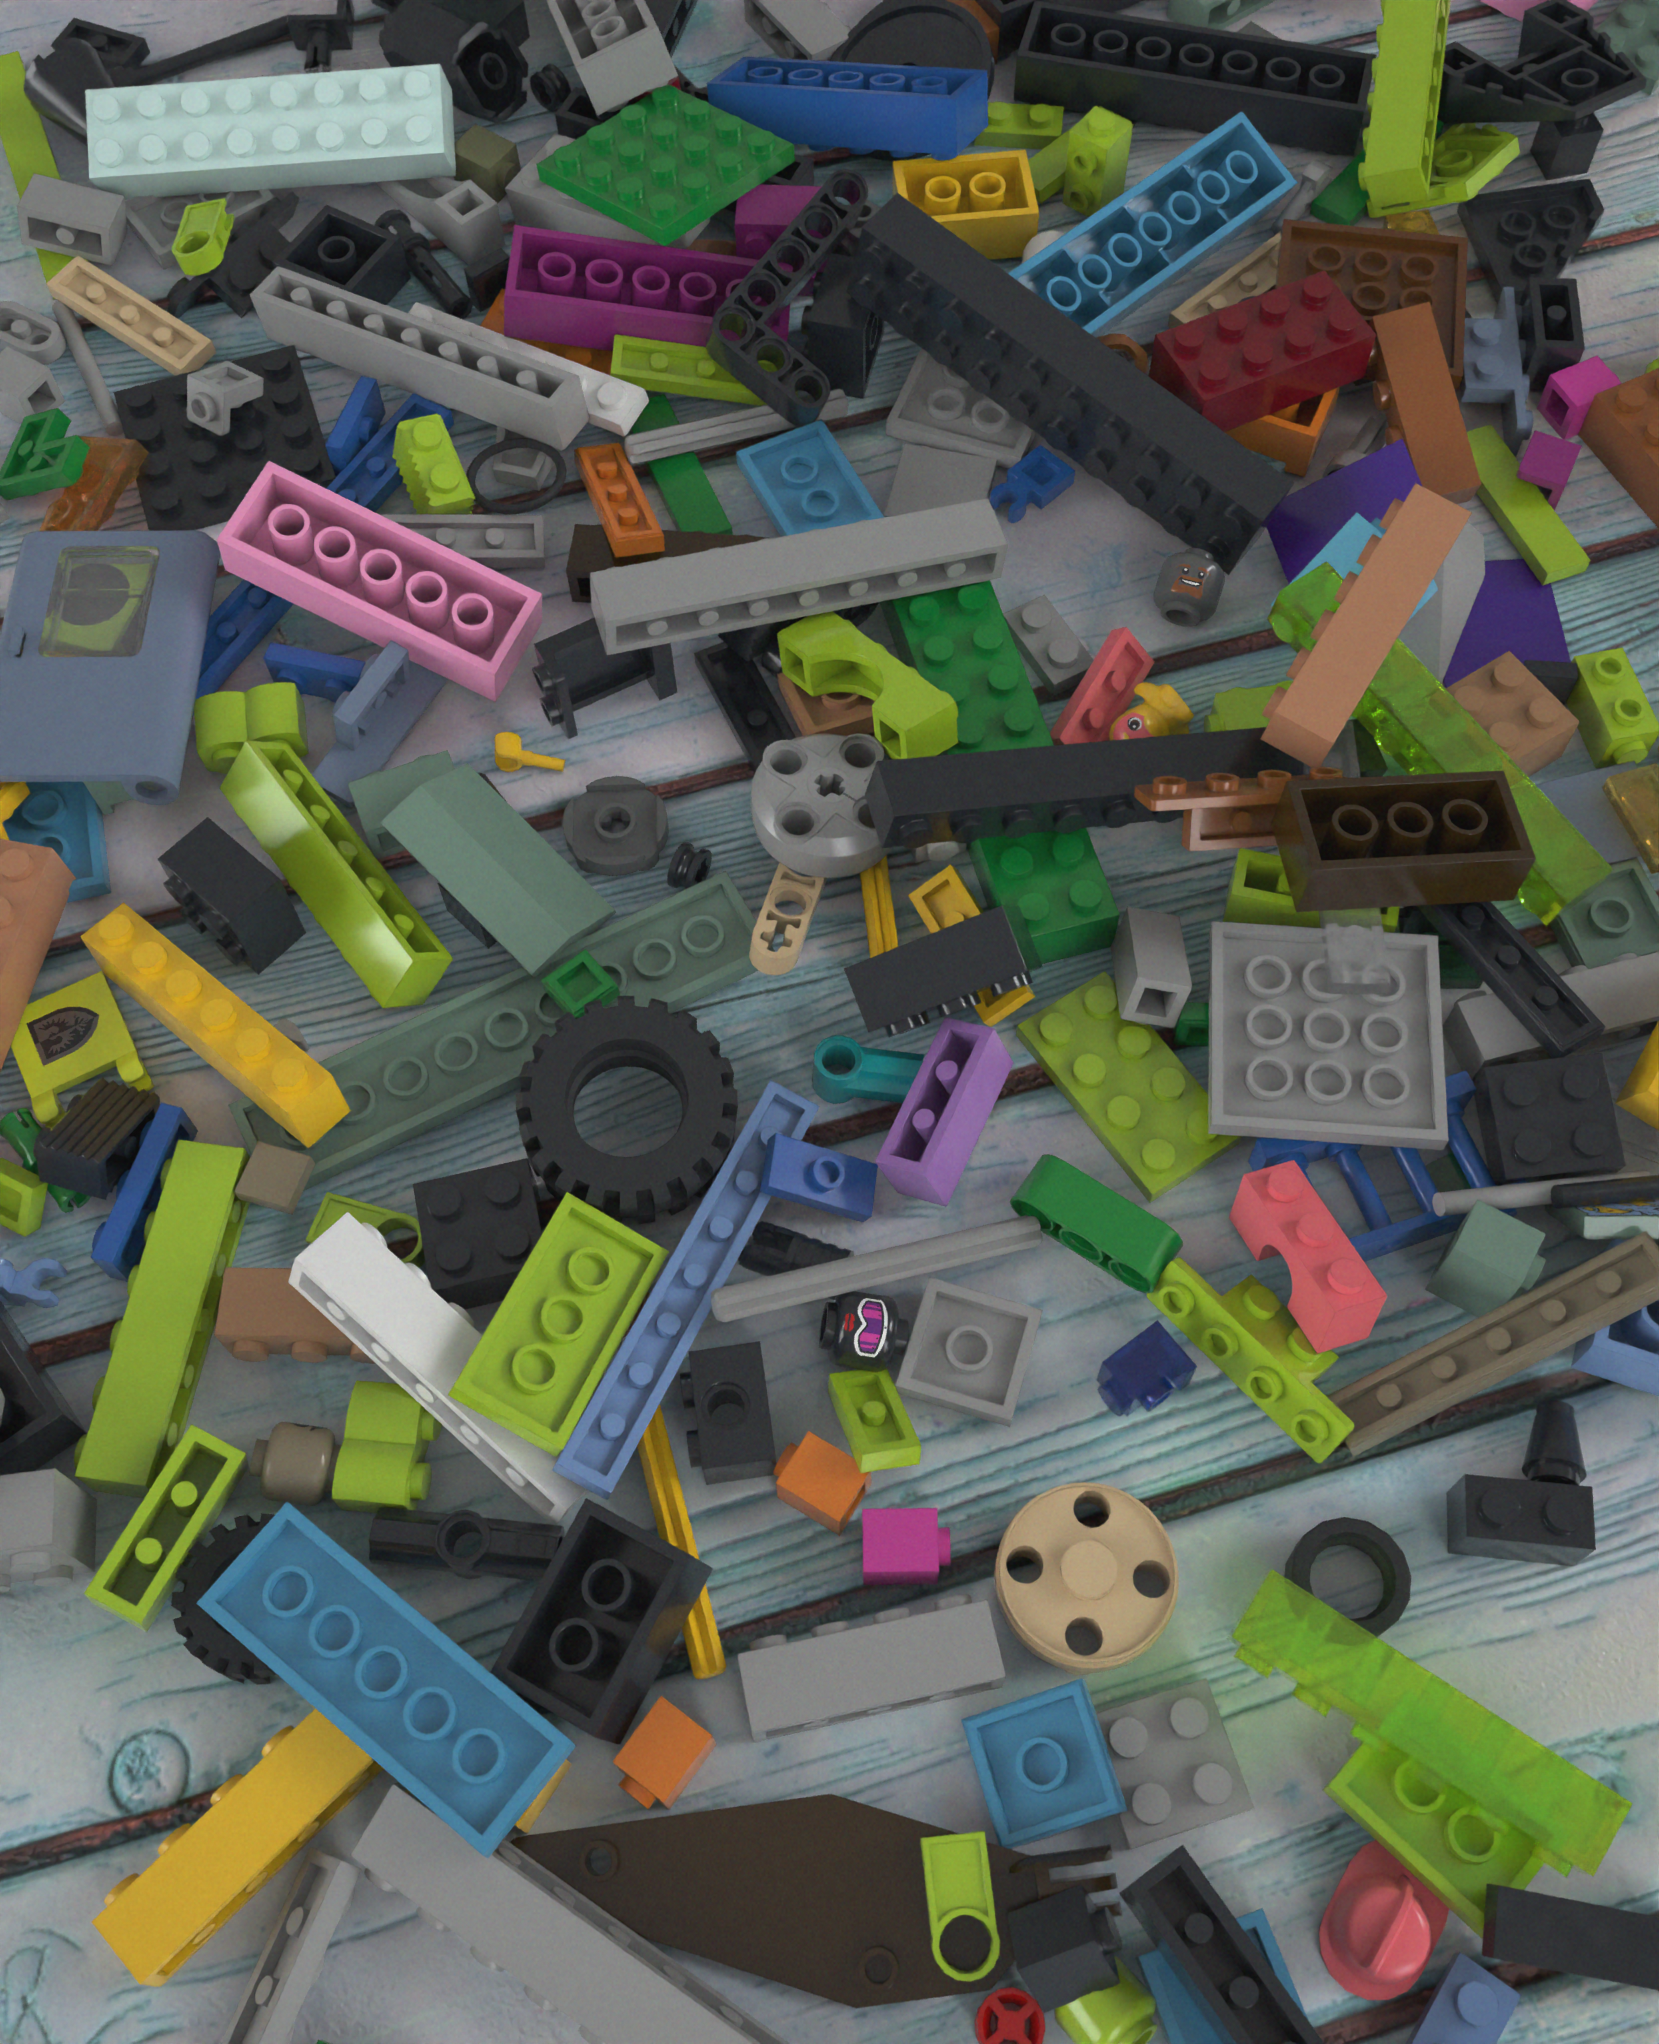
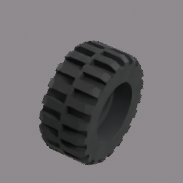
M617 996L618 1006L603 1008L601 999L585 1003V1015L578 1019H575L570 1012L555 1021L556 1033L552 1037L542 1033L532 1046L534 1058L532 1061L524 1062L519 1075L521 1091L516 1094V1114L521 1139L535 1175L537 1177L541 1176L547 1191L558 1201H561L568 1192L621 1224L622 1218L638 1217L639 1224L655 1222V1214L668 1210L671 1216L687 1208V1200L693 1195L701 1198L711 1187L712 1178L716 1172L720 1171L729 1155L731 1143L734 1142L738 1109L737 1089H734L733 1085L734 1072L729 1058L721 1057L719 1054V1041L710 1030L704 1031L701 1034L697 1030V1018L685 1010L680 1011L677 1017L668 1013V1002L651 998L648 1007L635 1006L634 996ZM619 1067H639L653 1071L668 1080L678 1091L682 1103V1118L676 1134L660 1148L647 1154L633 1157L609 1155L587 1144L576 1128L574 1105L578 1094L584 1086L601 1073Z

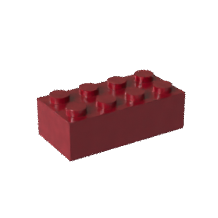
M1324 270L1155 334L1149 377L1215 426L1226 432L1364 378L1376 334Z

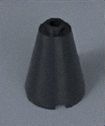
M76 38L60 40L50 45L55 50L45 59L38 55L32 61L25 75L24 92L38 113L88 147L85 90L117 87L100 54L87 41Z

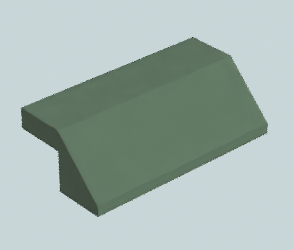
M468 763L419 785L380 822L533 978L545 969L567 946L596 932L616 913L615 909Z

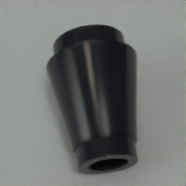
M1549 1400L1537 1405L1522 1465V1473L1528 1480L1580 1485V1482L1586 1478V1469L1577 1424L1574 1418V1408L1570 1404Z

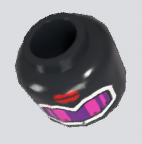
M857 1291L840 1294L836 1298L835 1303L826 1302L820 1326L819 1348L827 1349L829 1360L834 1365L881 1372L888 1367L893 1354H904L908 1339L909 1323L908 1320L899 1319L897 1304L891 1297Z

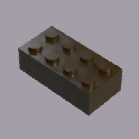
M1504 770L1286 781L1271 823L1296 912L1514 900L1536 860Z

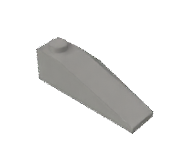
M1468 521L1433 578L1438 591L1406 623L1385 658V694L1432 697L1439 692L1485 576L1484 535Z

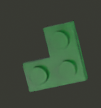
M59 408L24 417L0 470V496L6 501L28 495L34 496L38 493L61 487L67 488L80 479L83 473L82 466L90 447L78 435L65 437L71 420Z

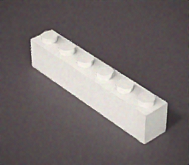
M347 1212L294 1259L288 1282L549 1524L557 1525L587 1493L588 1490L553 1471L560 1454L557 1457L549 1454L448 1396V1393L480 1341L482 1334L475 1329L472 1318L461 1306L455 1303H447L431 1289L430 1281L421 1269L409 1262L404 1264L387 1248L384 1237L375 1227L365 1222L359 1223Z

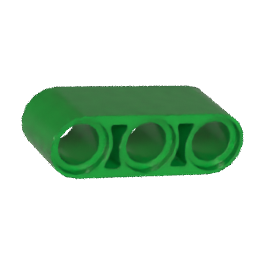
M1043 1154L1010 1200L1011 1207L1020 1217L1025 1215L1034 1216L1039 1220L1041 1232L1122 1283L1142 1293L1153 1292L1159 1282L1161 1273L1175 1259L1183 1247V1240L1169 1225L1066 1161L1053 1155Z

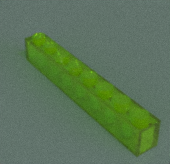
M1327 561L1280 590L1267 618L1276 635L1282 641L1288 642L1297 653H1299L1302 647L1312 652L1317 641L1310 638V635L1326 609L1336 613L1341 605L1333 599L1344 579ZM1397 638L1351 716L1356 717L1375 738L1378 747L1385 754L1390 755L1408 775L1504 770L1536 857L1517 895L1521 904L1529 912L1534 913L1546 926L1590 895L1614 869L1404 643Z

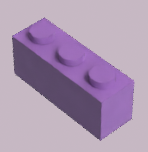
M944 1018L875 1160L897 1193L947 1207L1014 1063L994 1028L952 1018Z

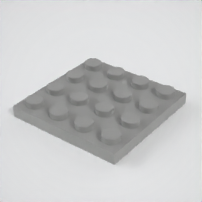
M1212 921L1209 930L1208 1134L1443 1150L1449 1140L1438 936Z

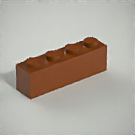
M1430 302L1373 316L1369 326L1375 332L1376 337L1367 366H1372L1376 380L1373 383V398L1378 411L1384 410L1389 426L1385 430L1386 445L1388 446L1403 439L1424 488L1455 504L1470 501L1481 486V481Z

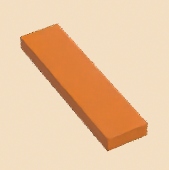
M611 443L574 449L575 465L615 557L665 551L664 534L621 444Z

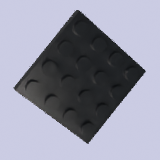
M295 345L230 361L263 378V396L245 402L241 407L230 408V432L222 436L191 422L187 418V375L200 370L114 392L149 531L197 530L229 521L268 461L324 488H327L333 482L336 476L325 447L324 437Z

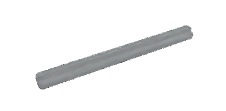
M1025 1215L717 1288L711 1292L712 1310L717 1320L728 1322L1037 1247L1041 1244L1043 1238L1040 1223L1036 1217Z

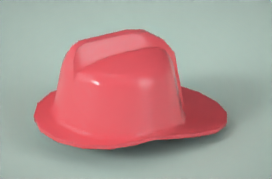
M1374 1840L1362 1846L1349 1862L1324 1911L1319 1928L1320 1954L1329 1974L1347 1992L1366 2000H1390L1407 1992L1423 1973L1446 1925L1449 1908L1380 1843Z

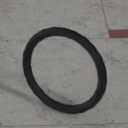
M514 438L498 442L481 451L472 460L467 469L466 477L475 496L473 501L480 507L499 514H521L538 509L550 502L561 491L566 480L567 469L564 459L552 446L534 439ZM515 448L536 449L548 455L555 463L557 472L552 486L540 497L525 503L510 505L495 503L481 495L476 487V474L480 466L493 455L505 450Z

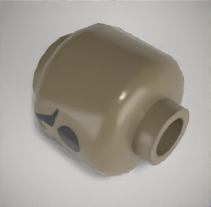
M280 1422L272 1429L269 1440H256L249 1476L261 1477L260 1491L267 1500L315 1506L322 1501L325 1493L332 1494L335 1467L341 1445H335L334 1433L328 1428Z

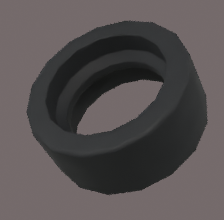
M1342 1517L1322 1521L1303 1535L1285 1564L1283 1588L1291 1612L1304 1629L1325 1642L1350 1647L1372 1642L1399 1621L1410 1600L1411 1573L1403 1551L1388 1533L1368 1521ZM1337 1545L1355 1547L1367 1554L1380 1569L1384 1581L1383 1597L1377 1608L1367 1616L1355 1619L1337 1617L1324 1609L1314 1596L1310 1584L1311 1566L1317 1555L1326 1548Z

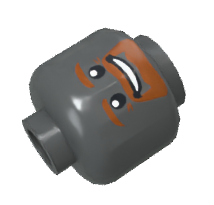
M1189 548L1184 553L1173 554L1165 560L1153 594L1154 602L1161 610V616L1165 620L1179 626L1193 627L1199 622L1211 618L1215 613L1225 583V573L1219 564L1213 561L1214 557L1212 554L1203 549Z

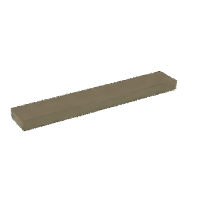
M1644 1231L1326 1396L1354 1423V1429L1343 1440L1352 1456L1354 1457L1659 1300V1247L1649 1233Z

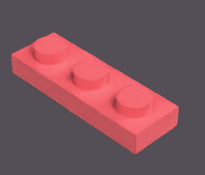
M1127 627L1112 630L1050 731L1054 746L1101 742L1110 739L1111 725L1120 715L1126 712L1136 695L1134 687L1144 681L1154 664L1153 659Z

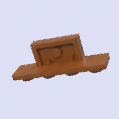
M1314 767L1309 770V775L1292 776L1290 773L1281 770H1263L1258 772L1257 778L1239 779L1238 776L1229 773H1212L1206 775L1205 781L1187 782L1186 779L1176 776H1160L1153 779V784L1136 785L1134 797L1151 811L1184 810L1181 845L1189 852L1277 846L1271 823L1286 781L1346 777L1343 776L1342 770L1332 767Z

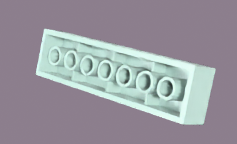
M440 64L85 90L89 179L99 190L123 195L125 200L136 196L169 197L197 195L198 193L211 194L229 191L239 192L456 176L452 89Z

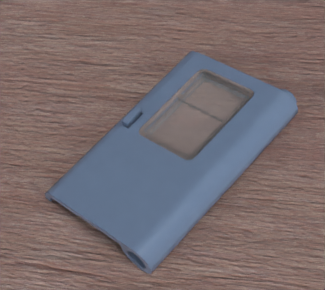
M199 530L38 531L24 536L0 633V782L121 781L129 796L139 802L150 805H166L176 801L180 792L221 555L218 543L213 538ZM152 781L157 791L146 789L139 782Z

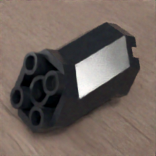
M404 0L385 15L384 28L379 32V43L391 67L440 64L452 89V104L454 107L466 114L493 123L506 121L527 102V90L522 91L523 78L528 77V63L510 32L503 29L493 30L487 28L490 26L489 24L481 21L474 22L451 8L431 0Z

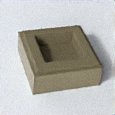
M258 1141L234 1192L240 1200L293 1215L315 1166V1162L309 1155Z

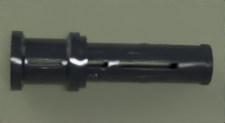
M392 209L380 215L374 225L391 232L389 226H392L397 231L396 235L401 238L409 272L417 278L425 290L447 314L460 319L466 318L473 308V302L431 255L430 243L427 238L421 233H416L411 228L408 216L401 210ZM411 248L414 254H411L408 250ZM426 265L428 270L425 271L422 267ZM433 276H435L438 279V281L443 285L442 288H439V286L434 282V280L432 279Z

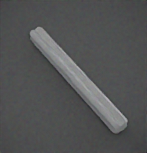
M830 390V395L816 421L821 419L823 422L842 418L848 414V399L843 390ZM811 395L798 397L806 403L815 402ZM762 405L628 435L625 438V452L630 463L638 464L802 426L793 425L769 405Z

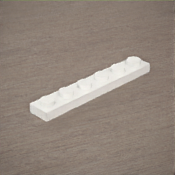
M416 302L408 312V314L578 375L590 417L588 423L623 437L627 435L649 402L644 388L506 337Z

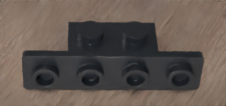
M292 191L283 200H280L278 197L271 199L259 214L261 219L252 227L245 223L236 230L229 240L231 245L225 250L222 262L215 269L195 276L190 281L183 277L171 288L167 295L170 299L167 312L179 319L212 289L238 316L244 317L254 308L250 294L274 270L272 262L290 244L278 230L293 217L300 198Z

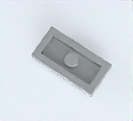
M1045 594L1003 613L1015 646L1052 696L1070 689L1081 682L1092 664L1093 658Z

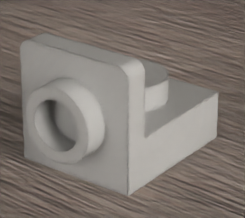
M229 361L187 375V418L191 422L220 436L229 433L230 408L241 407L243 403L263 396V378Z

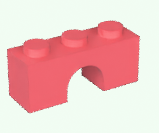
M1295 1160L1244 1174L1229 1219L1257 1261L1280 1254L1283 1255L1292 1278V1294L1287 1308L1315 1352L1319 1354L1368 1338L1387 1298V1294Z

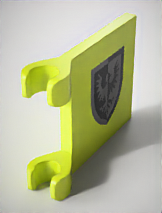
M102 971L26 1005L11 1048L30 1094L35 1116L45 1127L53 1128L66 1114L57 1096L58 1093L116 1066L122 1080L128 1084L129 1088L134 1086L138 1091L142 1089L149 1091L154 1087L107 978Z

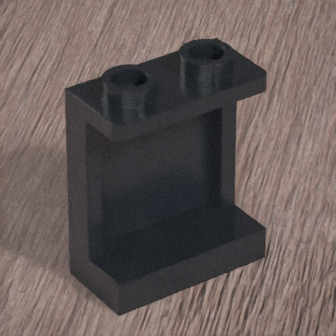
M595 617L534 644L539 665L533 667L532 671L544 697L539 699L542 710L550 725L553 727L560 724L568 739L578 735L574 711L647 679L659 700L678 693L671 643L607 655Z

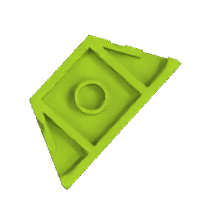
M1476 123L1454 124L1434 142L1428 199L1373 208L1369 198L1366 201L1369 218H1378L1454 202H1465L1474 198L1484 185L1493 177L1502 173L1503 168L1520 154L1518 136L1507 131H1498L1496 126L1489 123L1481 126L1482 130L1476 127Z

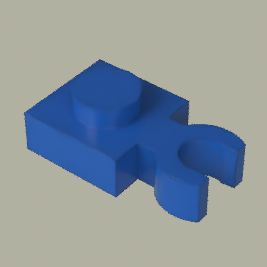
M1039 445L1007 471V482L997 485L992 490L990 504L994 510L1002 503H1012L1008 511V521L1011 524L1016 523L1024 517L1026 506L1029 503H1033L1042 510L1074 484L1075 470L1045 447Z

